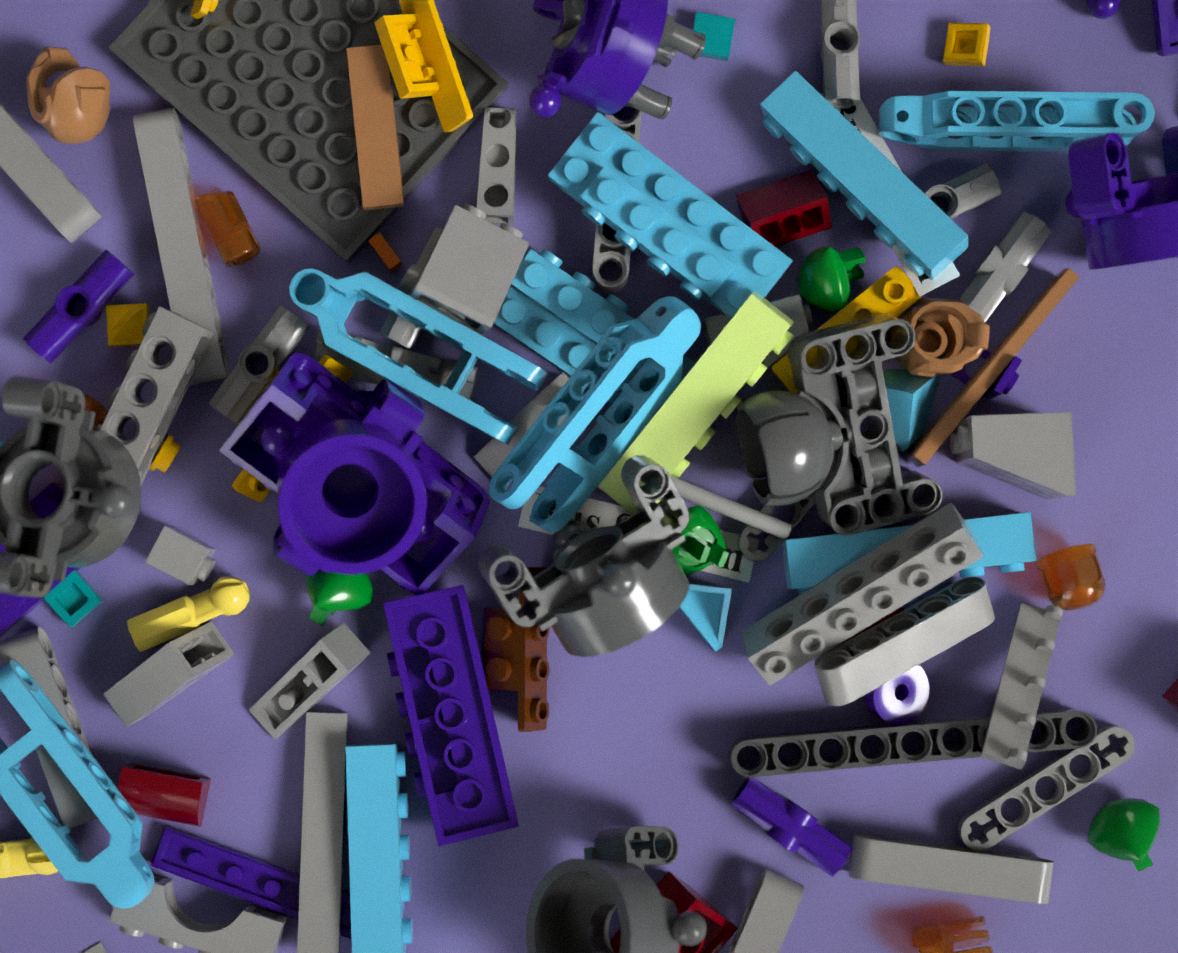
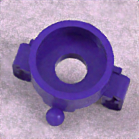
M1178 126L1166 129L1162 138L1166 176L1131 182L1125 142L1115 132L1077 139L1069 146L1068 162L1072 190L1069 191L1065 198V207L1067 212L1073 217L1082 219L1081 223L1089 270L1178 257Z
M387 378L382 379L371 393L365 406L367 415L363 420L343 419L325 423L314 429L308 427L296 438L293 431L282 423L270 424L262 432L261 444L263 449L271 455H283L278 469L277 499L280 525L273 537L274 555L310 577L318 569L326 573L333 572L347 575L379 570L399 559L414 542L426 541L433 533L434 521L426 512V490L418 463L413 455V452L423 439L416 431L423 420L425 411L421 400ZM345 464H357L365 467L377 480V490L373 499L365 506L355 510H341L333 507L325 500L322 493V485L326 476L333 469Z

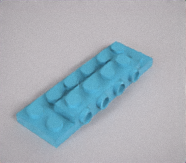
M599 112L595 114L548 174V180L584 206L582 213L598 226L606 223L617 232L614 237L623 246L631 251H634L636 247L649 256L647 263L653 269L664 276H667L670 272L682 281L680 288L696 301L704 298L730 319L733 318L754 291L765 298L793 262L792 259Z
M527 249L493 325L571 377L612 325L634 320V318L626 314L629 306L616 296L609 294L604 299L595 293L593 289L596 284L582 273L576 271L573 276H570L559 267L563 262L548 250L542 249L538 254L532 249ZM618 349L612 353L609 361L616 356ZM684 355L682 380L696 364ZM649 358L642 359L636 364L607 402L609 404H613L623 391L621 389L626 382L629 384ZM659 377L651 383L649 390L655 387ZM592 382L586 386L587 389L591 387ZM633 409L627 413L628 417L631 416Z

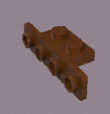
M526 567L532 577L546 569V567ZM519 591V603L522 607L526 604L524 601L525 596ZM484 608V675L488 690L518 691L519 732L545 730L549 716V704L547 702V678L549 676L547 637L550 627L543 632L537 624L531 627H522L516 624L503 608Z

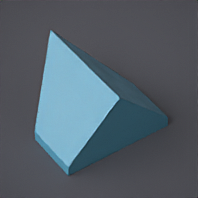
M883 370L895 442L902 451L910 447L924 434L941 375L936 374L933 377H922L913 375L908 370Z
M689 584L688 593L679 608L712 650L716 652L723 646L732 589Z

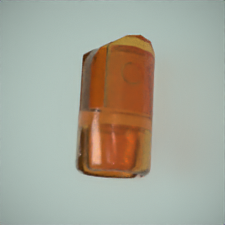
M233 191L206 193L198 196L195 201L196 209L226 266L231 267V262L234 266L240 265L260 253L261 246Z
M984 916L914 927L912 931L914 948H919L920 953H993L991 946L954 951L955 949L981 945L990 940L988 930H973L950 934L984 926L986 924Z

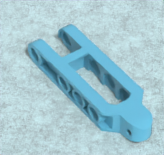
M944 91L925 96H894L887 99L879 108V135L891 141L914 145L932 151L1068 152L1071 143L1077 139L1111 132L1118 133L1124 140L1125 146H1127L1134 136L1140 135L1150 127L1154 121L1155 111L1149 98L1134 92ZM966 103V104L972 105L973 107H957V106L960 105V104ZM1002 104H1010V105H1012V106H1014V107H999V106L1002 105ZM1045 104L1053 105V107H1040V106L1045 105ZM1133 105L1140 110L1142 115L1140 124L1136 125L1133 116L1123 109L1124 106ZM948 136H963V137L960 138V139H952V138H950V137H948ZM989 136H1003L1001 139L996 140L989 138ZM1031 136H1038V137H1042V138H1041V139H1038V140H1034V139H1030L1029 137H1031Z
M310 268L298 272L291 280L289 291L293 302L305 312L318 318L325 345L381 377L387 378L394 384L509 446L518 427L495 416L459 393L477 360L535 391H539L548 375L545 370L367 272L336 280L319 270ZM368 299L463 351L445 386L433 382L409 366L391 359L376 348L348 335L344 323L355 303Z
M666 296L654 302L637 319L612 325L496 470L489 484L491 498L508 509H517L523 506L559 462L561 464L545 483L547 485L533 504L529 518L532 523L549 533L562 530L682 382L683 355L697 339L701 329L700 320L693 309L677 297ZM666 308V312L659 317L660 310ZM618 349L616 356L609 361L612 353ZM649 358L629 384L626 382L621 389L623 391L605 414L598 416L596 419L597 424L578 447L574 446L572 450L569 449L636 364L642 359ZM659 377L655 387L649 390L651 383ZM590 382H592L591 387L589 388V390H588L585 394H583L584 389L586 388V386H587ZM633 409L630 418L624 422L627 413ZM566 414L563 423L557 427L560 419ZM607 441V445L604 448V450L600 454H598L602 444H604ZM514 479L513 485L506 492L507 486ZM556 505L553 514L548 518L549 511Z
M11 659L0 668V690L31 731L9 748L0 738V795L66 881L95 884L107 901L114 907L121 909L131 908L141 903L151 894L154 887L152 870L139 852L143 821L31 674L19 662ZM41 744L110 833L109 847L93 859L92 857L90 859L86 858L68 834L71 830L67 824L61 825L45 804L44 800L46 797L42 792L37 793L19 769L21 766L19 761Z

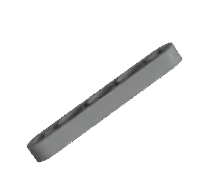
M1108 725L1097 730V735L1090 745L1083 748L1067 749L966 813L957 825L959 840L965 846L975 851L989 849L1131 758L1135 750V741L1132 734L1118 726ZM1108 736L1122 737L1123 741L1118 745L1120 749L1118 754L1113 751H1106L1099 756L1105 761L1103 765L1100 764L1099 758L1089 749L1093 745L1095 750L1101 751L1110 744ZM1079 754L1085 755L1090 761L1089 772L1081 778L1074 777L1069 769L1071 759ZM1044 776H1050L1056 783V791L1048 799H1040L1035 792L1036 782ZM1009 798L1018 799L1022 806L1021 815L1013 821H1007L1001 815L1002 803ZM991 810L993 818L1002 825V829L997 831L996 826L991 824L982 831L984 838L981 841L974 837L968 839L967 835L972 831L970 824L974 821L979 825L986 824L992 820L986 815V812Z

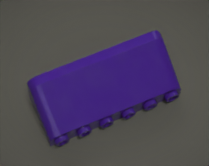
M294 353L225 440L219 451L226 455L233 464L245 469L260 480L267 489L277 493L278 469L283 455H271L263 449L261 444L263 430L270 424L282 423L293 431L296 438L308 427L314 429L325 423L343 419L363 420L367 415L365 409L367 399L310 356ZM423 441L417 446L413 455L418 463L427 497L426 512L434 521L433 533L426 541L414 542L399 559L380 569L393 578L400 587L409 590L414 595L423 594L476 538L490 505L488 494L477 482ZM345 464L333 469L326 476L322 485V493L325 500L333 507L341 510H355L365 506L373 499L377 490L375 476L367 468L357 464Z

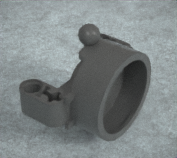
M12 376L4 385L2 392L3 408L9 415L28 419L29 422L27 426L21 428L8 438L0 448V543L5 547L4 552L0 551V593L40 598L49 592L53 580L65 581L67 567H85L98 563L113 554L125 542L138 517L141 503V482L136 464L126 447L109 433L93 428L96 412L85 410V397L80 389L55 381ZM55 464L61 470L65 481L64 496L60 506L52 515L41 518L32 510L29 502V486L32 478L40 469L47 465Z
M636 455L629 458L621 471L623 484L638 511L614 526L593 527L587 531L584 530L580 522L570 520L562 530L554 533L555 542L559 547L553 555L555 563L534 577L530 575L525 564L505 545L494 544L482 552L479 558L480 572L500 606L516 624L522 627H531L537 624L542 632L551 626L565 651L574 656L591 657L606 654L636 642L662 625L680 607L688 593L689 581L672 549L685 541L680 532L685 529L689 521V512L669 473L664 467L647 456ZM652 470L650 481L646 485L639 486L641 475L645 471ZM656 500H660L662 503L667 505L664 508V511L666 513L665 516L660 505L655 502ZM503 561H510V567L506 573L494 576L497 565ZM517 589L525 596L524 601L526 604L522 607L517 597L512 593Z
M629 826L604 829L597 834L594 847L584 848V859H569L550 869L538 884L529 906L526 924L528 953H614L610 946L608 930L609 921L616 908L618 909L621 922L620 953H678L679 943L690 947L700 943L705 937L707 929L701 915L692 911H686L678 915L675 903L661 896L655 883L644 870V866L667 865L676 859L678 841L675 833L670 828L664 826Z

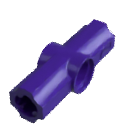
M106 249L73 285L65 287L58 293L53 307L23 339L37 354L49 363H52L85 327L91 326L98 321L102 309L134 276V273ZM79 297H85L87 302L86 309L82 314L73 316L71 311L72 303Z
M749 777L742 784L731 802V805L739 812L765 828V833L792 853L798 852L831 877L840 871L852 851V848L845 841L818 824L817 818L789 798L785 800L754 777Z

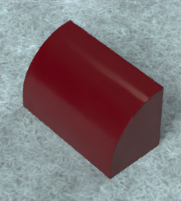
M812 170L736 195L743 223L775 247L832 228L828 197Z
M130 763L121 768L118 790L137 815L201 827L211 778Z

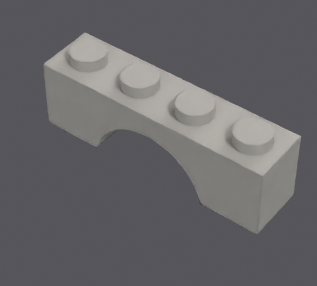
M153 874L154 887L151 894L144 901L131 908L121 909L113 907L109 920L111 923L120 925L119 930L125 934L142 937L144 933L159 937L158 942L174 949H182L183 945L198 949V953H278L289 916L250 904L237 918L230 922L219 925L203 924L190 918L180 908L175 898L173 880Z

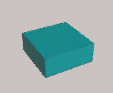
M696 12L693 30L706 35L704 40L706 42L705 47L699 57L728 62L736 18Z
M78 570L72 571L65 578V581H61L43 597L69 628H74L105 601Z

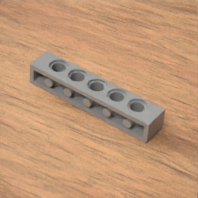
M160 306L157 312L152 313L146 320L143 327V335L145 337L139 349L133 351L125 365V372L127 374L121 387H117L110 395L107 403L109 412L103 424L96 427V429L114 436L126 447L138 469L141 485L214 334L213 331ZM169 344L173 350L172 359L169 363L161 365L158 358L159 352L162 347ZM151 381L154 385L155 393L153 398L145 403L141 398V389L147 382ZM133 419L136 422L137 431L132 439L127 440L124 436L123 428L128 420Z
M952 502L742 630L741 633L748 660L771 686L984 557L973 532Z

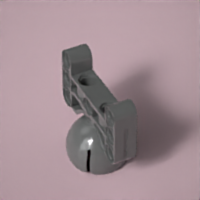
M879 314L801 334L793 339L788 348V358L791 364L794 386L799 389L797 393L781 390L762 391L747 397L738 404L735 426L745 472L750 478L768 476V479L754 480L752 482V489L762 504L772 506L789 505L805 499L815 492L817 513L820 520L842 535H853L934 512L940 506L942 490L936 481L914 470L905 472L900 470L881 361L902 356L912 349L915 343V331L909 322L888 314ZM894 325L896 336L891 343L886 345L885 333ZM856 335L857 347L852 353L847 355L845 351L846 342L850 337ZM817 345L819 355L813 363L807 365L806 353L812 346ZM871 416L870 428L866 432L860 433L861 421L865 417ZM922 484V494L919 498L912 500L914 489ZM885 494L884 505L874 511L876 499ZM847 505L846 515L836 521L835 514L841 506Z

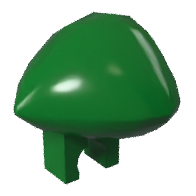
M822 246L808 254L802 263L797 279V287L801 298L808 304L828 312H839L847 305L851 295L849 282L864 278V272L859 263H865L866 257L861 249L857 247L838 252L832 247Z
M700 505L688 507L689 521L685 529L680 532L685 541L672 549L685 575L694 574L713 563L718 567L724 568L729 552L726 551L724 538L711 514Z
M318 569L311 577L304 573L308 595L314 604L309 619L320 626L326 623L329 614L333 616L336 611L360 609L373 602V585L367 573L347 575L333 572L326 573L321 569Z
M1124 798L1111 801L1102 807L1092 819L1089 825L1087 842L1099 852L1110 857L1132 861L1138 872L1153 865L1148 852L1157 837L1160 827V808L1143 799Z

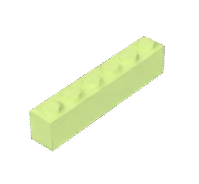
M754 291L598 487L633 514L638 509L621 478L622 468L629 458L636 455L647 456L664 467L669 475L679 478L690 465V462L685 459L689 451L694 446L701 451L716 431L710 425L719 414L727 419L741 402L736 393L746 382L753 387L766 371L767 367L761 362L772 350L779 355L794 335L788 329L794 321ZM639 481V486L646 485V483Z

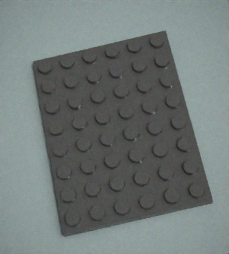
M151 0L108 47L111 52L344 261L349 263L399 207L366 211L363 209L346 48L380 45L381 42L374 22L383 15L403 14L399 0H219L213 12H208L207 15L199 19L190 16L194 0ZM444 25L443 28L469 100L473 117L453 132H444L432 96L400 99L391 74L404 202L484 115L485 108L491 107L509 88V83Z

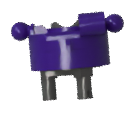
M535 0L532 7L533 11L541 16L561 22L557 35L551 38L552 45L554 46L551 59L547 62L544 74L537 75L540 85L531 92L529 106L532 112L539 117H552L560 109L561 96L606 115L615 114L624 106H630L657 119H665L672 106V97L642 85V81L653 61L668 67L672 62L668 55L674 57L676 51L690 56L694 60L699 58L705 47L706 42L704 40L706 35L674 22V17L667 14L668 0Z

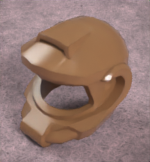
M44 47L41 54L36 56L26 76L27 104L33 119L40 123L51 137L58 142L81 144L93 140L104 130L109 116L110 81L99 70L80 67L76 58L70 55L67 48ZM66 71L54 81L52 87H45L48 78L52 74Z
M924 297L917 301L914 307L909 308L898 317L909 322L915 331V343L908 353L896 357L904 368L913 375L933 377L936 374L946 375L963 369L966 363L976 360L983 350L988 349L990 325L985 324L982 316L961 300ZM894 325L892 327L891 342L894 340L896 336V329Z

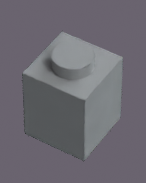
M164 526L145 563L188 585H197L199 580L205 581L212 572L216 560L211 557L216 549L174 527Z

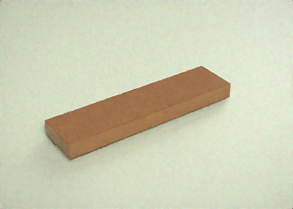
M380 44L346 48L363 209L366 211L403 207L405 203L392 79L383 47Z

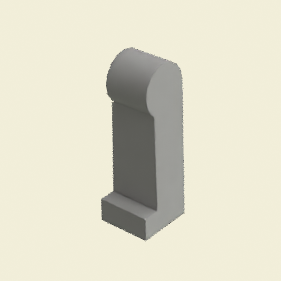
M486 107L484 112L476 208L486 213L485 220L494 225L505 223L514 226L517 150L516 108Z

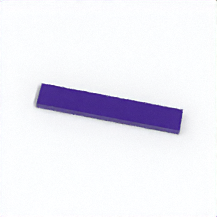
M168 825L164 827L150 866L298 920L299 873ZM342 890L341 936L352 940L350 892Z

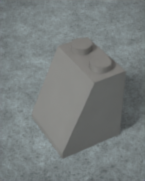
M465 204L463 208L455 205L410 296L482 335L492 327L530 243L521 239L523 233L515 227L505 223H501L500 227L486 221L487 214L469 204Z
M1072 412L969 416L963 419L950 434L951 453L957 454V463L1047 500L1076 495Z

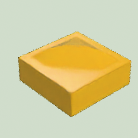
M948 22L943 55L944 64L946 66L985 67L991 30L989 24Z
M147 303L106 305L108 346H140L145 337L143 335V327L150 316V305Z

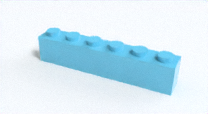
M796 70L760 104L765 118L762 120L764 127L777 139L783 136L792 145L789 148L791 153L804 166L810 162L820 172L817 177L829 191L834 193L839 190L848 199L845 202L846 206L858 219L863 220L867 217L877 227L874 233L887 247L892 248L896 245L906 255L903 258L904 263L917 276L925 273L933 280L968 248V235Z
M1031 512L964 520L973 532L984 557L959 571L960 578L985 575L984 567L998 565L1000 566V573L1024 571V562L1037 561ZM912 526L869 530L853 535L834 534L782 541L787 589L798 588V596Z
M399 743L349 745L345 749L352 953H406V944L413 943L412 918H405V902H411L412 896L411 877L404 876L403 860L410 859L409 835H402V818H408L409 802L408 794L401 793L400 777L407 776L406 752H399Z

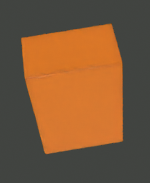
M380 232L368 240L391 273L403 266L401 260Z

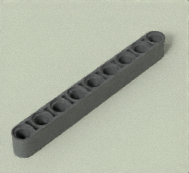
M1063 708L1037 711L1036 721L1040 724L1041 734L1036 741L1029 742L1027 753L1086 747L1094 741L1097 735L1096 722L1088 713L1076 709ZM991 715L915 721L903 725L881 724L745 736L736 739L731 744L728 750V759L732 767L740 775L759 777L980 757L984 743V731L988 727ZM1077 717L1081 722V731L1078 736L1070 739L1066 734V724L1071 718ZM956 728L960 733V742L955 748L946 749L942 742L943 735L948 729ZM915 731L919 735L920 745L914 752L905 753L901 746L902 738L908 732ZM876 735L880 743L879 750L873 756H864L860 750L862 740L866 736ZM830 738L836 739L839 744L837 756L831 760H823L819 754L821 743ZM784 743H796L799 749L797 759L789 764L780 762L778 758L780 747ZM745 746H753L758 751V760L751 767H742L737 762V754Z

